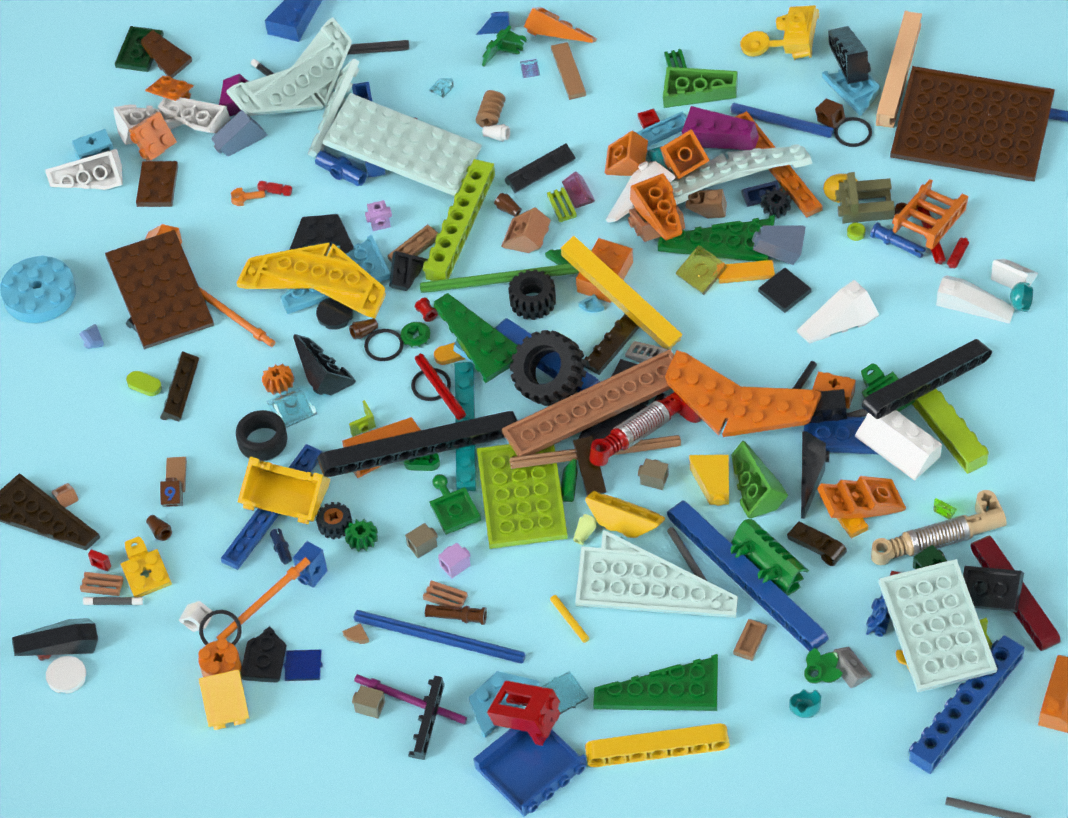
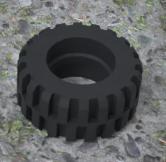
M542 330L541 334L536 331L531 334V338L525 337L522 340L524 342L522 345L518 344L515 348L517 352L511 358L514 361L513 364H510V371L513 372L511 379L515 382V388L524 397L538 404L550 406L578 393L576 390L578 387H582L584 383L581 380L582 377H586L584 367L587 365L586 360L582 359L584 353L579 349L576 342L559 332ZM557 352L561 359L558 375L549 383L539 384L536 379V368L539 361L545 355Z

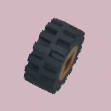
M331 502V505L326 503L324 504L325 507L321 506L319 508L320 512L318 511L316 522L318 530L326 538L330 536L331 539H335V537L340 539L341 535L345 536V529L349 528V522L352 523L350 510L345 504L341 506L340 502H337V504Z

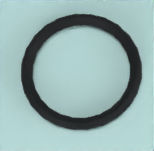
M848 117L834 129V135L841 144L849 147H858L870 140L872 128L862 118ZM859 121L866 125L869 132L867 138L862 142L848 143L839 137L838 129L844 122Z
M379 329L372 332L366 338L364 348L370 358L377 361H389L396 358L402 352L404 341L401 339V335L394 330ZM388 332L398 337L400 341L398 351L392 356L385 358L374 356L368 348L370 339L376 334Z
M434 368L436 372L446 378L447 388L450 390L451 380L448 374L441 369ZM422 370L413 377L411 388L416 397L425 401L441 399L440 395L424 397L416 391L415 382L419 376L424 374Z
M215 610L202 619L199 635L205 645L209 642H207L203 634L204 624L210 617L216 614H225L234 619L238 632L232 644L235 646L238 643L242 627L239 619L233 613L226 610Z

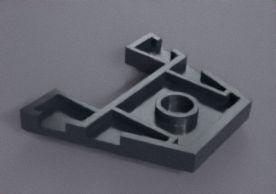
M330 214L302 217L289 250L330 243V246L332 244L340 246V250L346 254L354 248L339 215Z

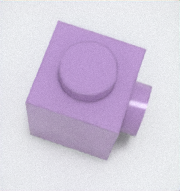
M458 543L447 547L438 555L440 567L451 579L471 566L469 551L465 547L462 548Z

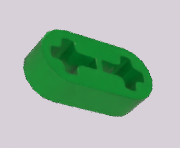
M437 453L413 458L415 460L412 463L409 462L411 459L404 460L405 468L412 471H435L440 467V458Z

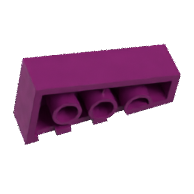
M694 106L690 107L682 129V134L692 129L702 148L753 150L759 138L755 122Z

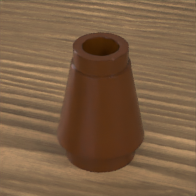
M500 193L495 199L494 205L497 206V209L514 217L518 216L522 211V208L508 194Z
M375 318L353 322L349 326L350 334L355 340H361L375 329H378V323Z
M150 515L147 518L146 523L157 540L165 541L170 538L172 530L168 523L155 515Z

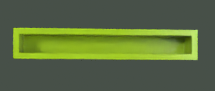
M934 389L915 400L912 404L913 407L967 474L987 465L988 449L978 441L976 434L969 430L965 420L956 414L953 405L948 404L941 391Z

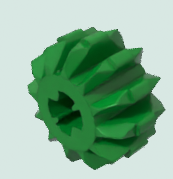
M364 518L361 522L356 519L355 524L349 522V528L345 529V541L349 544L351 550L356 548L358 552L361 549L367 552L368 547L374 548V542H378V530L372 521L367 522Z

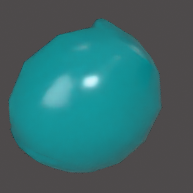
M1018 282L1012 288L1010 302L1014 309L1024 312L1029 311L1033 300V287L1028 286L1030 285L1029 283Z
M803 689L790 697L789 708L798 717L812 718L820 710L821 694L817 690L809 693Z

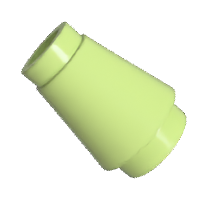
M587 514L580 517L573 541L583 545L597 528V520Z

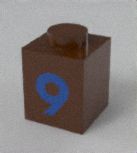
M165 478V481H160V497L163 507L183 506V483L179 480L177 481V478Z

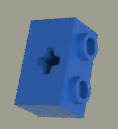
M306 541L294 555L293 561L296 566L305 557L310 560L311 563L300 572V576L297 579L303 585L308 584L314 588L328 570L323 549Z

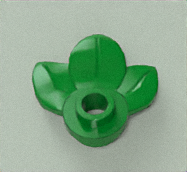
M814 648L807 654V667L805 668L804 676L809 683L817 684L821 681L832 683L842 676V671L836 668L838 663L837 652H828L821 655ZM817 671L818 675L816 677H812L811 674Z

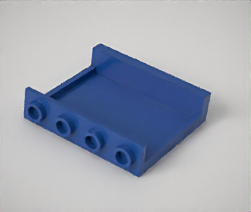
M509 729L473 758L475 769L524 817L536 811L544 800H549L555 791L560 787H565L571 778L576 774H581L587 766L586 756L584 754L579 756L553 730L550 731V735L546 738L543 746L534 743L529 732Z

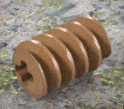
M487 90L485 92L476 116V123L480 127L493 126L498 123L506 101L502 93L494 90Z

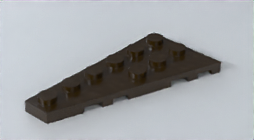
M20 473L0 490V522L86 551L100 539L98 532Z

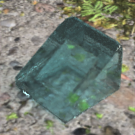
M439 78L429 91L444 98L454 87L453 79Z

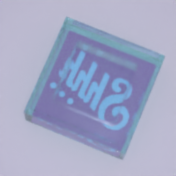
M537 59L520 61L523 78L540 76Z

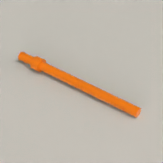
M200 288L204 300L252 333L255 339L263 341L270 347L275 345L276 342L267 336L265 331L261 328H256Z
M305 557L295 567L292 566L286 571L287 574L238 617L241 625L292 579L298 578L300 572L311 563L310 560ZM233 621L216 638L226 639L237 629L236 622Z

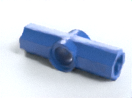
M326 151L318 152L315 164L328 170L335 179L341 180L343 178L356 186H362L365 183L367 172L353 166L346 157L341 156L338 158Z

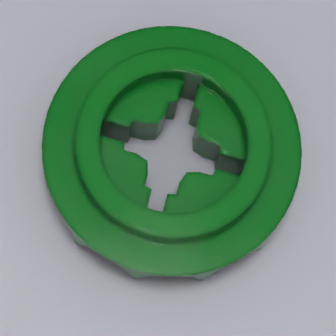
M422 322L408 323L401 330V339L405 345H410L411 348L413 346L420 348L421 344H427V340L430 339V329ZM417 331H418L419 336H417V337L414 339V338H413V335H415V334L417 333Z

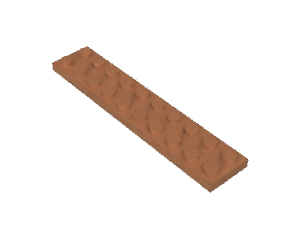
M669 349L502 428V433L517 456L532 455L671 389L666 383L665 374L674 354Z

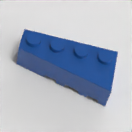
M284 0L265 19L267 34L299 42L322 0Z

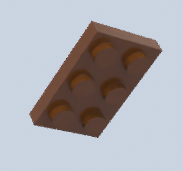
M142 161L136 198L137 207H173L179 166L178 161Z

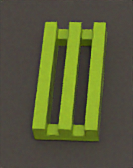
M564 187L560 188L561 191L556 189L554 193L547 192V197L559 222L577 217ZM561 196H563V198H564V200H565V203H566V205H567V207H568V209H569V211H570V213H571L570 215H569V213H568V211H567V209H566V207H565V205H564V203H563V201H562V199H561ZM554 198H557L565 215L564 217H562Z

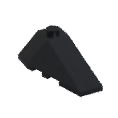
M807 431L802 432L801 519H805L825 472V464L830 460V451H826V443Z
M89 618L67 619L12 637L14 656L94 653L98 642L96 625Z

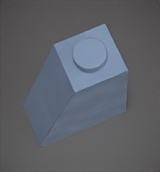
M241 110L211 139L215 143L213 147L220 154L223 152L229 157L265 138L267 133L254 119Z
M803 225L762 226L753 235V250L794 265L802 253L806 227Z

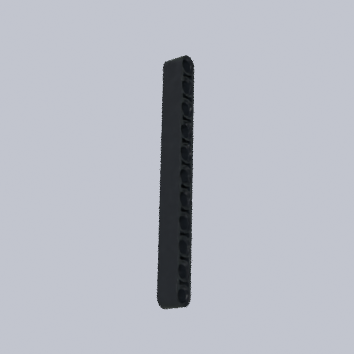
M513 411L501 412L326 451L317 457V461L323 476L333 477L505 438L502 428L518 420Z

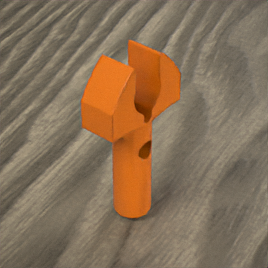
M242 187L236 188L231 192V202L236 206H244L246 200L264 198L265 192L246 193Z

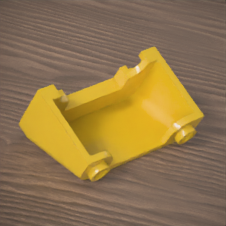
M250 457L238 502L243 504L244 509L254 511L255 508L298 518L297 522L309 525V521L314 522L331 479L324 477L322 474L295 470Z

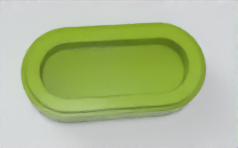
M133 371L126 377L127 385L130 389L147 396H156L162 390L159 379L141 371Z

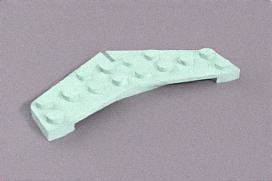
M332 17L326 21L319 33L292 67L253 81L235 84L226 93L249 116L323 109L329 100L352 40Z
M794 144L790 147L727 152L728 159L722 153L684 177L671 181L670 184L673 188L674 200L676 204H680L689 200L688 195L704 188L773 167L790 164L794 168L812 164V160L806 149L799 144Z

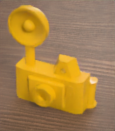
M816 5L789 7L788 14L776 18L777 29L785 31L783 40H770L766 33L753 31L742 38L740 42L741 50L747 56L756 57L764 54L769 47H784L785 54L792 53L794 60L807 56L812 58V45L817 19H819V9L816 8Z

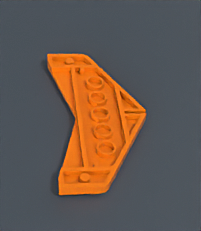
M676 350L665 374L667 385L718 436L725 422H727L722 433L723 437L806 425L811 421L821 398V392L809 389L741 387L689 354Z

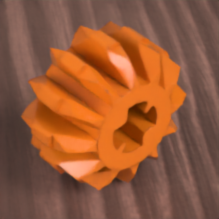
M275 364L274 367H268V370L263 371L262 383L267 392H271L273 395L276 393L281 395L283 391L288 392V388L293 387L294 375L289 366H284V364L277 366Z

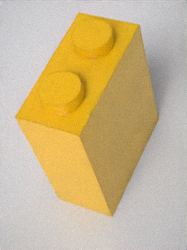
M240 670L198 678L208 727L219 730L226 728L225 724L233 722L234 726L245 724L246 719H250Z

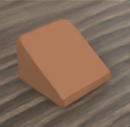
M69 483L51 492L56 501L65 508L79 500L74 488Z

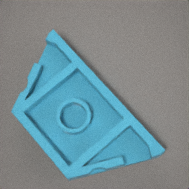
M841 69L838 70V73L828 74V71L822 72V78L860 116L881 92V87L870 76L869 80L848 84Z
M497 671L469 697L470 705L475 713L483 737L486 738L497 727L491 721L487 711L505 680L540 687V683L537 680ZM506 693L500 704L518 708L520 705L506 702L509 695Z

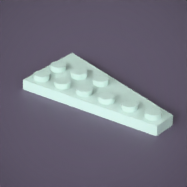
M353 58L340 71L339 78L333 87L335 92L333 91L322 115L323 120L317 128L320 132L313 138L307 155L314 158L319 151H323L325 147L323 139L338 115L337 111L345 103L346 99L344 96L353 85L351 80L359 72L358 64L360 61Z

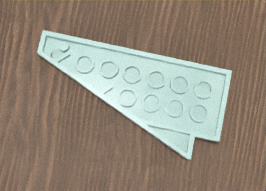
M603 530L601 548L581 547L575 600L576 606L736 618L738 596L608 531Z

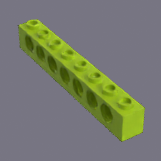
M473 159L471 166L467 167L466 172L468 173L465 179L461 181L462 185L459 192L455 194L454 204L449 207L447 219L443 220L442 230L436 236L434 247L430 249L428 261L424 262L423 271L425 272L426 280L437 281L450 278L495 177L494 163Z

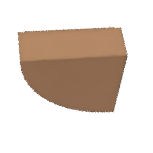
M361 623L342 631L343 636L348 641L358 642L359 644L369 642V638Z

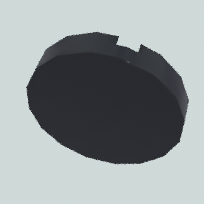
M330 297L320 302L316 310L319 324L333 330L347 326V323L353 319L354 313L353 309Z

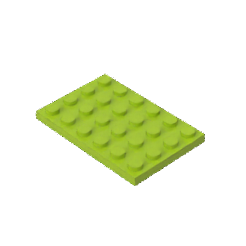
M510 444L477 448L489 549L568 539L557 463L512 469L509 460L511 457H517V454ZM552 445L535 454L554 452L555 446Z

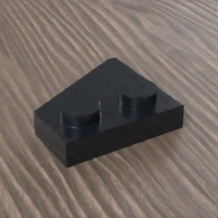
M395 251L392 256L389 287L407 291L423 269L424 262L428 261V259Z

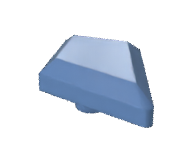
M93 324L79 334L85 342L84 346L88 349L104 345L96 324Z

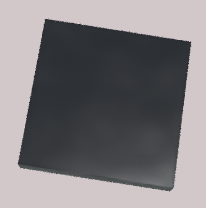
M783 268L760 286L758 292L785 313L809 295L811 288L788 269Z

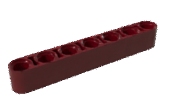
M990 535L970 544L972 553L982 567L1015 570ZM1023 582L1018 611L1013 613L1040 651H1044L1059 644L1061 639L1058 631Z

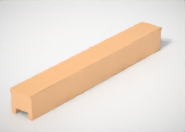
M907 10L904 12L876 113V126L894 128L922 25L920 23L922 13L909 12Z

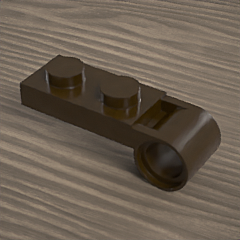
M800 521L787 533L789 540L819 554L822 560L829 566H835L847 552L846 547L840 541Z

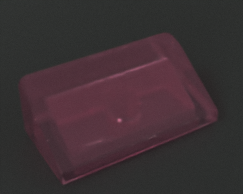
M575 171L562 181L575 208L595 202L583 176Z

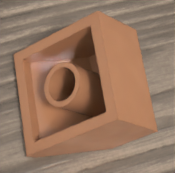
M536 207L512 218L501 246L525 253L539 250L543 245V239L549 230L548 226L551 220Z

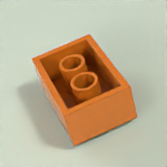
M598 238L591 250L624 280L633 264V248ZM579 272L576 277L578 293L588 296L595 294L600 300L612 302Z

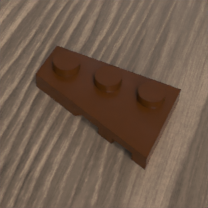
M154 30L141 39V45L150 57L157 62L159 69L166 76L175 77L192 62L190 55Z

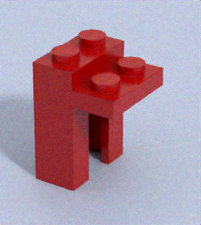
M505 680L487 714L494 725L527 731L536 745L543 746L561 714L558 710L560 701L553 689ZM507 693L509 694L506 699L507 703L522 705L526 707L525 709L507 705H501L500 703L502 702L503 698Z

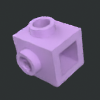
M385 200L367 204L368 212H365L367 223H371L372 230L377 231L390 228L389 218L392 217L390 206L386 207Z

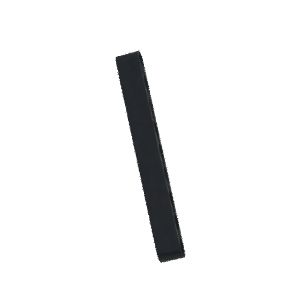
M974 339L868 395L862 403V408L878 420L985 363L990 358L992 350L979 339Z

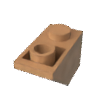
M723 189L697 191L688 195L689 200L685 204L687 209L706 218L726 217L727 202Z

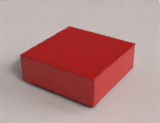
M655 109L637 113V118L643 129L660 122Z
M92 549L89 551L88 557L91 566L109 571L111 563L108 555Z

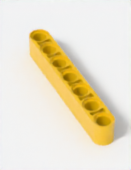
M717 723L592 740L585 744L588 766L603 767L722 751L729 748L730 742L727 726Z

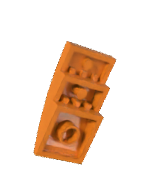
M860 476L857 481L840 480L837 485L821 483L817 488L831 518H868L897 513L906 509L892 479Z

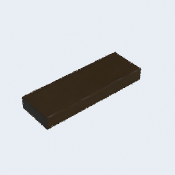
M592 436L573 440L587 496L593 491L600 494L607 492L600 466L593 465L589 460L591 444L593 442Z

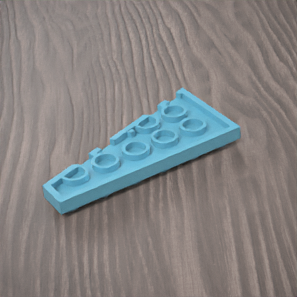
M372 234L362 244L358 243L353 246L354 249L346 254L378 282L390 278L391 273ZM290 289L280 296L287 314L313 306L329 298L315 289Z

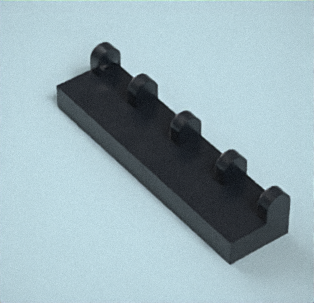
M567 143L508 175L505 178V183L508 186L510 185L514 193H517L574 161L576 157Z
M434 675L433 679L428 680V685H431L429 696H424L423 699L427 704L424 715H419L418 720L421 721L419 733L413 735L416 744L414 751H409L408 756L411 758L425 760L445 686L444 680L440 676Z

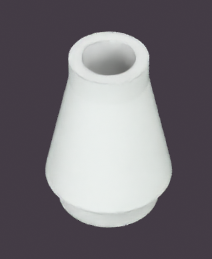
M505 124L484 126L482 134L484 137L504 142L510 137V127Z

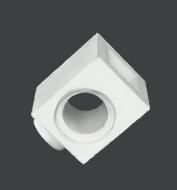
M197 601L186 606L178 621L192 632L199 631L202 619L212 610L201 601ZM210 617V618L206 621V623L204 624V628H203V629H206V627H207V625H208V623H209V621L211 620L212 617Z

